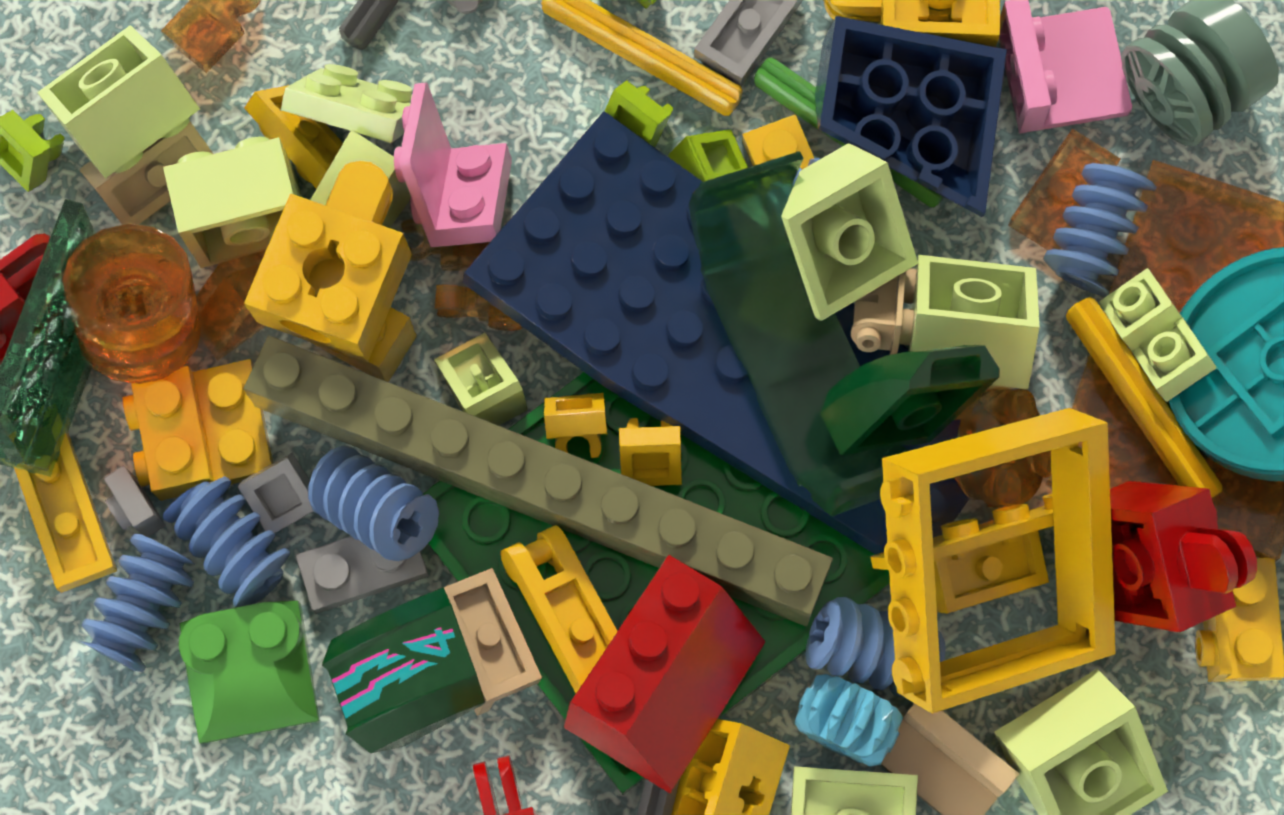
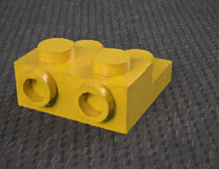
M251 359L192 372L189 366H184L130 379L133 395L123 397V409L129 429L131 431L140 429L143 450L133 453V462L141 487L150 485L151 492L160 501L179 497L190 488L202 482L208 481L211 483L224 476L231 480V485L241 483L242 480L273 463L263 410L255 407L243 390L254 366Z

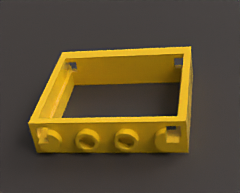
M1066 408L882 458L884 483H882L880 488V497L886 513L887 529L884 559L889 570L891 591L888 619L893 629L895 661L892 664V677L898 694L933 714L1116 654L1108 422L1074 409ZM1079 442H1082V448L1079 447ZM1051 450L1058 625L940 662L930 484Z

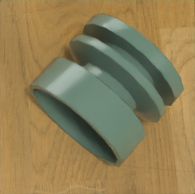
M1190 0L1173 12L1168 20V25H1155L1148 30L1144 38H1137L1127 45L1121 54L1122 70L1126 76L1128 86L1139 105L1166 135L1184 146L1199 145L1208 138L1213 130H1219L1226 125L1231 118V112H1244L1271 92L1278 84L1279 68L1270 44L1249 14L1233 0Z

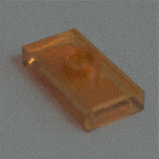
M1071 129L1011 217L1008 226L1046 250H1061L1062 248L1055 243L1053 235L1058 228H1071L1062 217L1066 207H1081L1073 199L1072 193L1076 186L1089 185L1081 175L1085 165L1097 163L1118 166L1121 158L1076 130Z

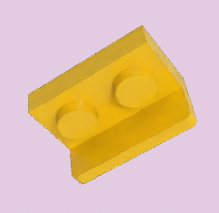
M1275 557L1257 558L1255 579L1241 588L1233 589L1236 607L1204 621V630H1197L1196 660L1199 667L1207 666L1208 682L1282 680L1284 678V653Z

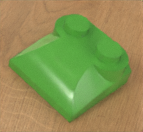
M298 600L262 602L210 612L179 623L181 631L179 652L186 664L200 744L320 721L302 606Z

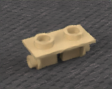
M910 268L855 301L851 338L861 351L889 350L890 355L897 354L899 344L910 345L914 310L903 309V303H913L917 269Z

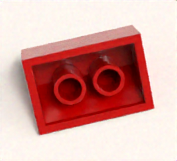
M668 555L571 700L564 728L671 794L764 647L765 640L722 586Z

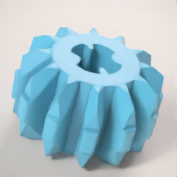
M823 674L817 675L811 686L806 688L799 702V711L794 723L801 733L823 745L824 748L830 749L842 757L850 758L857 763L876 766L880 765L887 753H890L900 734L898 730L903 717L898 708L892 706L889 701L875 695L874 692L868 691L856 683H850L839 676L833 677Z

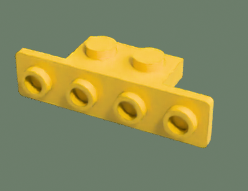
M1052 493L1042 497L1044 506L1029 510L1028 504L1010 505L993 510L994 520L978 525L977 519L971 518L953 521L941 526L943 535L933 538L938 613L948 614L1049 583L1038 530L1054 526ZM884 552L870 556L873 569L888 570L884 559Z

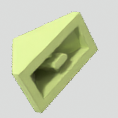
M485 332L434 359L463 412L499 426L528 410L524 392L518 379Z

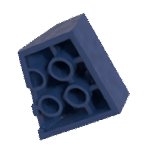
M836 16L823 40L815 90L818 129L845 144L849 143L886 161L889 168L983 217L986 212L1007 50Z

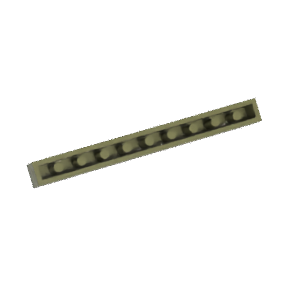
M270 335L267 336L243 388L254 406L537 520L553 526L556 525L560 529L660 568L667 556L671 555L722 586L729 596L806 627L833 560L830 556Z

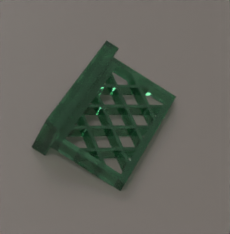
M64 200L0 366V465L11 468L15 467L49 477L52 475L55 462L58 461L59 450L65 432L68 434L128 270L124 259L104 254L83 203Z

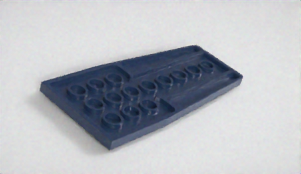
M605 111L582 135L463 275V284L601 385L660 422L663 421L673 426H680L681 435L873 554L884 552L887 543L886 513L880 497V488L882 483H884L882 458L1000 427V425L972 403L930 443L873 449L841 456L820 415L827 393L846 375L868 362L890 355V351L878 349L874 352H864L857 347L851 338L854 303L822 321L815 318L794 253L739 207ZM899 344L897 354L908 352V348ZM992 467L930 484L933 538L943 535L941 526L953 522Z

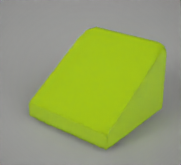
M731 129L686 136L668 155L670 159L719 194L748 183L753 179Z

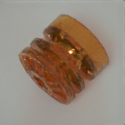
M124 224L102 229L81 242L68 258L62 281L81 353L94 370L114 381L141 384L164 379L182 368L197 350L202 331L191 268L187 253L172 236L154 227Z

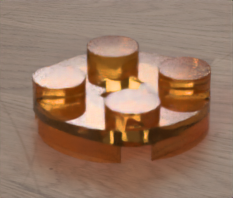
M999 387L986 389L954 420L961 419L958 428L959 438L1040 416V413L1036 408L1034 396L1027 389ZM1051 450L956 476L955 479L968 497L972 500H983L988 504L987 507L1002 508L1010 505L1024 504L1036 494L1043 478L1052 475Z

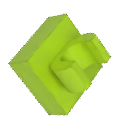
M626 80L613 90L605 112L653 147H656L673 111V107L668 103L661 107L648 97L649 88L646 86L636 88Z
M12 109L0 116V165L27 192H30L46 181L49 162L56 160L62 154L65 137L59 133L49 140H43L39 135L43 133L45 118L41 114H35L23 120Z

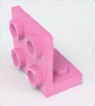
M1009 0L1004 2L1000 15L999 43L1001 49L1007 50L1005 71L1019 134L1124 117L1130 114L1132 103L1126 76L1122 70L1120 50L1109 8L1101 7L1046 17H1032L1028 0Z
M417 83L414 85L410 106H406L403 109L404 137L402 147H396L394 151L396 177L400 183L406 182L410 192L413 220L417 225L422 224L431 247L491 242L501 230L512 164L507 143L451 148L428 83Z

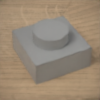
M293 453L286 455L242 480L237 486L252 511L260 515L259 522L265 531L272 530L276 533L313 512L308 499L310 480Z
M124 465L104 477L105 482L113 493L105 502L123 530L133 526L141 535L149 537L166 526L143 487L140 486L138 479Z

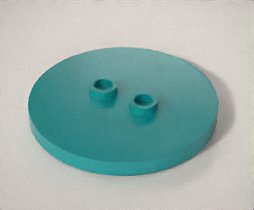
M1284 247L1260 251L1229 264L1209 278L1190 297L1180 314L1217 368L1169 400L1171 409L1182 429L1192 442L1211 460L1240 475L1267 481H1284Z

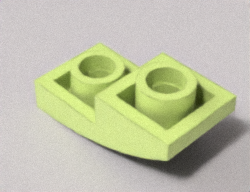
M1148 268L1099 301L1100 306L1116 331L1132 351L1150 381L1166 402L1217 368Z

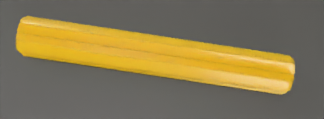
M542 0V10L548 16L718 113L730 116L739 105L743 91L740 85L592 1Z
M1088 297L1074 304L1066 313V320L1178 485L1210 489L1212 499L1218 496L1223 490L1221 482L1195 444L1182 429L1175 415L1156 390L1096 299Z

